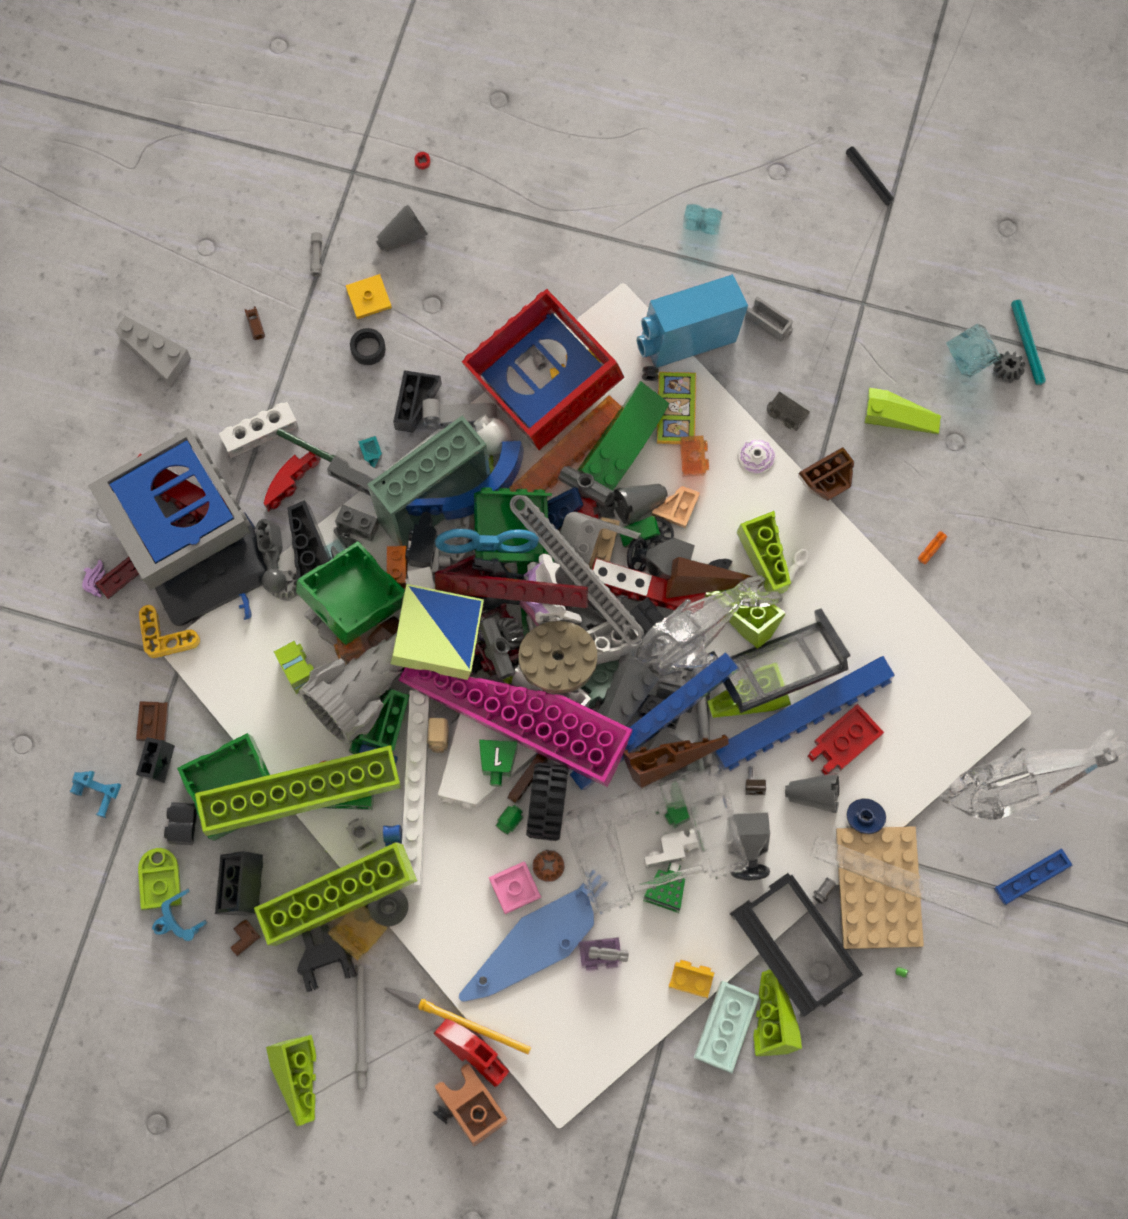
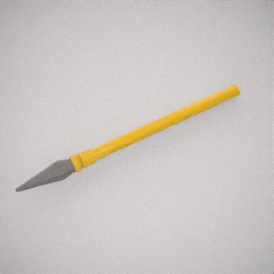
M385 987L386 991L409 1007L418 1008L430 1014L433 1013L444 1019L447 1018L460 1026L527 1055L531 1051L530 1046L439 1008L435 1004L426 1001V999H421L415 993Z

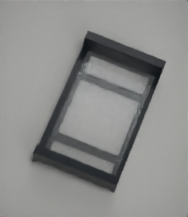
M821 608L814 611L816 623L768 641L759 648L753 647L731 656V659L740 670L723 682L740 713L849 670L847 658L851 657L850 653ZM715 651L707 653L711 663L718 659Z

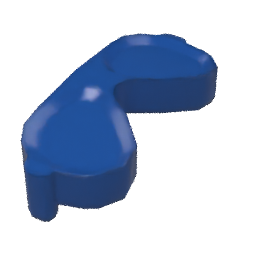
M245 593L239 594L244 603L239 605V609L244 608L245 610L244 620L250 619L252 614L248 597Z

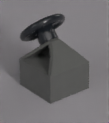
M634 538L628 546L627 565L628 568L643 572L647 565L650 575L669 580L671 579L673 559L682 557L691 560L695 545L672 538L648 549L644 538ZM636 562L641 563L638 569L634 567Z
M768 813L728 814V854L742 859V864L736 865L730 870V874L734 878L752 881L769 876L770 869L765 865L758 864V858L766 854L769 848L770 826Z

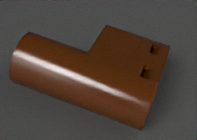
M247 919L241 921L233 928L241 939L230 948L238 957L261 937Z

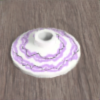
M759 438L744 442L738 453L739 463L742 468L753 474H763L769 471L774 465L776 458L772 445L766 440ZM758 451L761 455L755 456L754 452Z

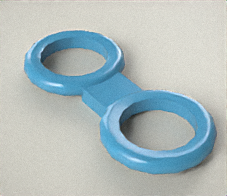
M452 529L439 534L435 539V545L440 551L452 554L466 553L474 549L476 551L497 550L501 553H526L533 550L539 543V538L535 533L520 529L509 530L497 536H483L469 529ZM455 537H465L472 540L463 545H449L445 543L446 540ZM512 538L529 540L528 543L520 546L502 544L504 541Z

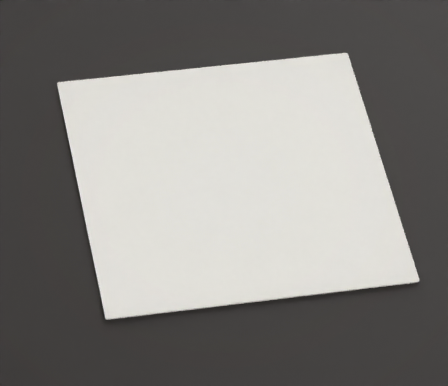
M625 283L620 284L577 318L578 322L617 361L625 378L561 432L557 444L549 442L540 451L535 450V448L533 450L530 447L532 443L497 405V418L503 420L509 426L511 441H521L524 449L522 464L517 477L510 487L511 492H516V489H528V492L542 489L545 490V493H552V496L547 498L548 501L570 490L572 487L559 481L558 476L564 466H570L575 470L579 468L639 381H642L658 394L659 378L655 381L642 379V374H644L642 368L654 365L650 356L646 358L641 356L636 341L637 336L642 335L641 319L646 317L648 307ZM566 327L581 342V340L568 327ZM550 340L543 345L560 365L567 364V353L560 343ZM531 355L518 366L541 389L551 381L550 368H554V366L543 355L547 366L538 370L533 363V356ZM694 356L658 368L659 372L696 373L695 444H657L656 426L615 489L659 483L667 490L668 496L666 499L674 495L675 491L682 486L699 492V498L686 528L670 523L674 530V538L695 545L691 558L693 561L709 564L713 560L726 558L733 561L728 570L758 577L736 532L741 523L775 511L776 525L779 529V538L783 546L784 560H786L788 570L793 564L792 558L797 551L801 549L808 551L806 564L798 568L787 592L769 598L761 581L756 586L735 588L739 593L747 596L748 594L754 595L755 599L760 601H770L785 612L784 618L768 641L816 623L814 611L821 608L850 653L851 657L847 658L849 670L788 694L791 705L881 656H884L895 676L891 680L892 683L884 688L881 686L875 688V693L868 697L862 695L857 698L859 700L857 703L849 707L847 704L840 707L842 710L833 716L830 713L824 716L825 720L816 725L814 723L807 725L808 729L800 734L794 732L790 735L791 738L783 743H780V741L774 743V748L765 753L763 750L756 753V758L748 762L746 760L739 762L740 766L732 771H729V769L723 771L712 752L713 765H710V806H704L703 781L699 779L696 769L687 771L685 774L666 781L657 780L640 788L633 781L625 760L619 763L608 787L595 782L586 790H581L569 775L573 770L569 769L561 835L557 841L534 839L526 835L532 783L516 804L507 798L531 763L478 808L472 807L469 810L460 807L461 804L453 803V805L442 803L438 797L459 717L449 726L447 750H444L443 753H434L428 746L422 888L400 889L408 900V913L402 922L395 926H390V928L467 1020L531 1047V1051L527 1055L479 1034L487 1045L498 1054L497 1057L559 1129L566 1125L715 994L721 981L727 983L759 955L738 922L733 920L729 913L748 900L752 903L770 890L768 886L787 873L795 877L814 906L818 902L813 898V892L819 889L826 877L832 879L837 885L839 884L836 829L852 828L846 817L847 809L852 802L863 798L874 800L885 810L886 822L884 827H904L1031 715V711L840 509L831 500L827 501L809 492L798 477V473L802 469ZM514 369L507 374L508 384L515 392L523 395L535 393ZM490 387V388L499 396V398L504 402V400L502 399V397H501L492 387ZM486 392L470 403L496 404ZM512 409L511 411H512V412L521 420V422L524 424V421H523V420L513 411V409ZM443 429L436 430L433 434L427 437L424 441H422L419 445H417L405 456L410 454L412 451H414L416 448L421 446L423 443H425L427 440L432 438L434 435H436ZM759 438L766 440L775 450L776 458L774 465L763 474L749 473L739 463L738 453L740 447L750 439ZM756 451L754 452V455L760 456L761 453ZM499 454L493 455L494 468L500 458ZM361 491L343 504L377 518L371 496ZM341 507L318 524L331 558L332 546L339 553L346 549L333 532L334 527H337L335 520ZM593 508L594 515L598 514V518L601 520L599 516L600 511L598 508ZM614 508V514H615V517H614V518H612V517H605V518H609V519H614V520L620 521V525H619L620 527H625V526H627V524H628V523L624 524V523L620 520V518H619V516H618V514H617L615 508ZM651 510L650 512H648L647 514H645L644 516H642L641 518H639V519L636 520L635 522H638V521H640V520H643V519H646V518H648V517L653 516V515H652V511H653V510ZM444 519L434 528L437 530V535L454 529L455 519ZM657 521L658 527H661L663 522ZM379 526L372 542L350 534V538L361 542L362 546L376 559L378 565L387 572V546H396V544L384 529ZM671 532L665 533L664 536L671 538ZM617 533L610 563L628 568V547H623L620 533ZM453 538L446 540L445 543L452 545ZM652 542L651 548L655 547V543ZM290 546L279 555L278 570H290L297 575L294 563V549ZM472 550L470 555H474L475 551ZM440 551V555L451 556V553ZM451 558V565L457 563ZM636 562L634 565L635 569H638L641 563ZM517 563L505 564L512 573L517 574ZM646 565V568L643 571V573L650 574L648 566ZM286 582V586L284 587V589H285L286 591H287V585L290 584V582H289V583ZM262 585L246 593L252 614L250 619L244 620L245 610L244 608L239 609V605L244 604L240 596L206 613L186 629L195 630L199 635L200 643L196 648L164 656L233 740L246 733L253 736L270 775L317 764L325 760L329 761L354 755L349 752L352 741L349 744H345L331 734L309 710L300 694L295 693L273 651L295 641L296 645L301 644L307 656L305 658L307 665L312 664L314 669L340 658L346 665L353 658L358 659L365 651L372 648L369 646L367 638L379 624L392 616L399 619L401 609L347 645L342 644L338 650L319 636V625L315 626L305 618L304 615L310 607L298 594L292 599L280 600L272 593L266 591ZM623 595L615 596L617 599H619L620 603L622 601V597L628 598L627 596ZM705 597L699 616L697 618H689L685 637L665 633L655 642H652V640L647 641L644 638L646 641L645 653L635 656L644 665L646 663H656L682 668L687 639L692 634H699L704 639L702 654L705 653L707 666L711 664L707 656L709 652L715 651L718 658L725 652L731 657L755 646L743 638ZM588 600V604L602 615L592 602ZM506 604V610L510 617L513 616L517 622H521L520 627L522 629L520 604ZM497 614L488 618H494L496 620V623L500 620ZM820 632L803 638L822 671L839 665ZM190 636L188 642H192L193 636ZM694 639L690 643L693 644L692 652L696 653L697 645L701 644L698 643L697 639ZM172 640L167 644V647L173 648L176 646L177 641ZM797 641L746 661L752 673L759 668L777 662L785 686L816 674ZM558 653L553 656L555 660H559ZM689 657L686 663L689 666H695L697 659ZM519 663L513 666L514 671L519 666ZM737 664L740 670L730 677L734 686H737L738 681L741 679H748L740 664ZM649 668V670L653 674H658L657 678L660 679V673L662 670L659 669V672L655 673L652 671V668ZM482 669L478 670L477 674L474 675L472 673L469 676L504 683L502 679H498L497 674L489 677L488 673ZM688 670L687 677L683 678L685 683L691 680L692 671ZM667 671L663 675L667 681H671L675 677L671 671ZM400 672L391 682L392 686L388 690L394 689L410 696V690L415 689L399 681L402 674ZM723 683L709 694L710 700L726 690ZM655 684L649 693L650 695L656 696L659 684ZM432 698L430 718H438L434 712L442 704ZM409 699L395 750L392 751L393 755L398 757L396 769L401 788L374 795L373 810L319 808L296 814L340 868L385 848L383 840L384 825H400L403 829ZM597 700L594 707L591 709L595 712L599 711V700ZM697 703L693 706L691 713L685 712L680 716L676 730L669 727L664 729L683 741L690 740L691 743L700 742ZM856 704H859L884 731V734L841 771L836 767L829 773H838L837 776H839L840 794L838 800L835 801L839 802L838 812L831 813L790 802L789 798L785 797V786L789 785L790 781L824 775L821 769L828 763L825 757L821 754L813 762L807 757L809 752L817 746L814 743L815 739ZM641 705L637 709L635 714L632 716L630 721L627 723L626 727H631L634 723L641 719V717H639V710L641 708ZM789 706L775 711L718 718L712 717L709 708L710 740L721 738L722 735H726L730 739ZM658 734L641 747H646L648 750ZM548 758V760H547V762H546V763H549V764L561 765V764H559V763H557V762H555V761H553V760H551V759H549V758ZM749 766H751V772L752 766H755L756 779L766 780L765 795L745 794L746 779L749 778ZM674 780H677L696 812L695 818L677 828H674L672 824L669 825L664 817L667 800ZM508 805L511 807L516 805L523 811L521 815L524 818L513 832L506 835L495 825L498 822L497 819ZM768 813L770 826L769 848L766 854L758 858V864L765 865L770 869V874L766 878L747 881L736 879L730 874L732 867L742 864V859L728 854V814ZM356 818L359 820L361 818L364 819L376 839L375 843L362 851L358 850L346 830V827L349 826L348 824ZM699 827L703 846L689 852L684 850L685 860L673 862L681 866L678 876L685 879L680 912L676 913L643 901L644 895L658 870L667 872L669 866L668 863L646 868L644 857L648 856L647 854L650 852L659 851V854L663 853L660 838L665 834L683 830L684 834L689 837V829ZM358 829L355 836H364L365 830ZM545 850L557 852L564 861L563 874L552 882L540 880L533 871V860L538 853ZM543 859L545 863L543 870L550 869L554 872L552 868L554 861L547 862ZM525 861L541 895V899L505 915L488 877ZM593 870L596 874L585 886V889H588L599 875L602 879L591 892L592 895L595 894L605 880L608 882L607 886L593 902V927L568 957L491 996L464 1002L459 999L460 992L522 917L577 890ZM789 884L752 908L774 941L808 912ZM387 905L385 910L391 911L392 906ZM590 947H598V949L609 948L617 949V951L627 950L629 952L628 961L621 962L618 959L616 961L602 960L599 957L597 959L589 958ZM680 960L691 962L693 967L699 968L701 965L711 968V972L715 974L708 999L669 988L675 962L680 963ZM481 977L479 980L480 984H486L487 978Z

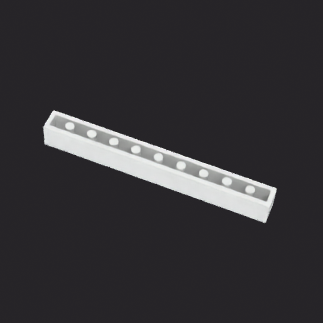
M410 690L402 830V844L410 860L417 882L402 889L422 888L429 746L427 744L431 698L417 690Z

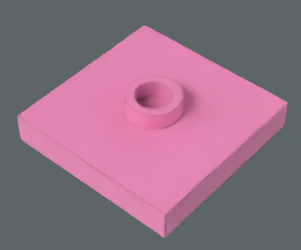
M525 861L488 877L505 915L541 899V895Z

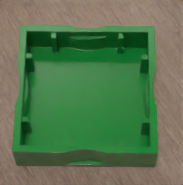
M359 541L338 553L329 562L316 567L297 579L296 593L344 645H347L400 610L405 591L390 574L378 565L376 559Z
M248 733L222 745L210 754L202 755L177 768L188 794L195 803L199 819L195 793L270 775L253 736ZM237 829L210 835L207 837L208 839L215 841Z

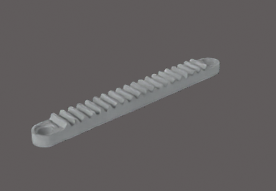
M514 496L510 501L512 512L530 532L538 536L539 543L560 564L565 573L577 586L588 587V599L627 643L637 644L641 642L644 638V630L635 618L630 615V612L625 609V606L620 603L619 599L609 591V588L604 585L599 576L589 568L584 559L575 552L574 548L569 545V542L564 539V536L554 528V525L549 522L544 513L540 512L539 508L527 496ZM519 499L525 502V507L522 510L516 507ZM631 629H636L638 632V637L635 640L629 637Z

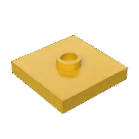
M380 274L345 285L357 320L392 308Z

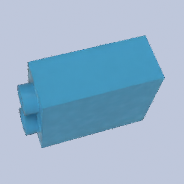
M734 275L725 276L651 300L646 317L641 319L642 335L637 336L636 339L641 356L643 358L650 356L653 365L658 368L735 343L748 304Z

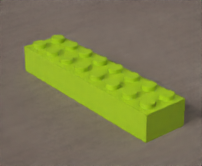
M395 842L263 903L254 909L267 945L278 946L302 935L304 932L315 929L417 882V878L404 845Z

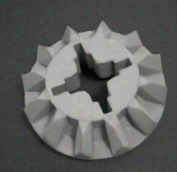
M290 570L282 571L286 576V582H290L287 585V591L283 589L278 593H272L280 600H289L297 595V575Z

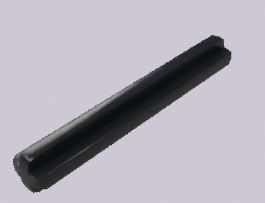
M854 146L848 148L846 155L885 205L892 203L894 197Z

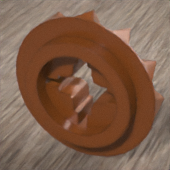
M551 850L538 853L533 860L535 875L545 882L557 880L564 871L562 856ZM543 859H545V861L547 862L554 861V863L552 864L554 872H552V870L550 869L543 870V868L545 867Z

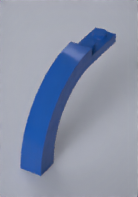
M502 441L501 454L496 467L474 489L453 497L415 499L405 506L408 514L420 516L423 512H429L431 515L443 513L446 520L473 515L474 493L481 491V488L490 487L492 491H498L500 488H510L523 460L524 449L522 442Z

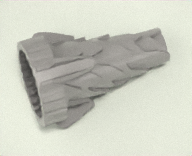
M397 633L387 641L384 639L377 646L368 649L358 659L353 658L346 665L340 658L313 669L310 672L309 681L299 689L301 698L313 715L331 734L345 744H349L359 734H368L383 707L379 697L392 686L391 682L400 674L403 668L402 666L390 664Z

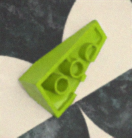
M869 388L864 423L939 434L941 415L888 390Z
M735 588L705 594V597L743 638L756 648L762 646L773 636L785 616V612L772 602L767 600L764 602L760 601L751 594H748V596L744 595Z
M777 662L753 672L764 694L785 686ZM749 679L738 681V685L735 688L741 697L742 703L758 697ZM727 690L707 701L713 718L769 712L791 705L787 694L740 713Z

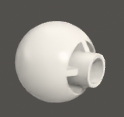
M483 415L474 422L476 426L475 431L487 445L488 455H500L502 441H511L509 426L499 418H488L486 415Z

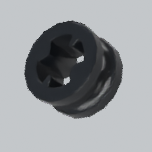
M645 366L642 368L644 373L642 374L643 380H658L659 375L657 373L659 368L655 366Z
M438 1105V1110L432 1113L447 1124L448 1118L453 1116Z

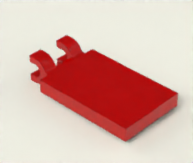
M856 704L815 739L814 743L817 746L809 752L807 757L812 762L821 754L825 757L828 763L821 769L824 775L829 774L836 767L841 771L881 737L884 731L859 704Z

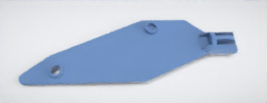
M593 870L577 890L522 917L460 992L459 999L464 1002L491 996L568 957L593 927V902L607 886L608 882L605 880L595 894L592 895L591 892L602 879L599 875L591 886L585 889V886L596 874ZM481 977L487 978L486 984H480L479 980Z

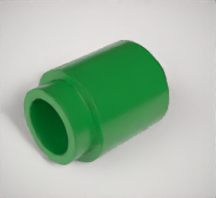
M508 805L497 819L498 822L495 826L508 835L515 830L524 818L521 815L523 811L516 805H513V807Z

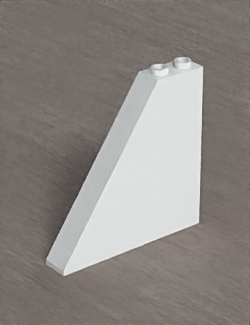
M460 714L438 797L442 803L448 805L457 803L461 804L460 807L469 810L472 807L478 808L531 763L538 753L517 743L518 749L511 776H502V786L500 787L490 786V775H483L479 739L513 740Z

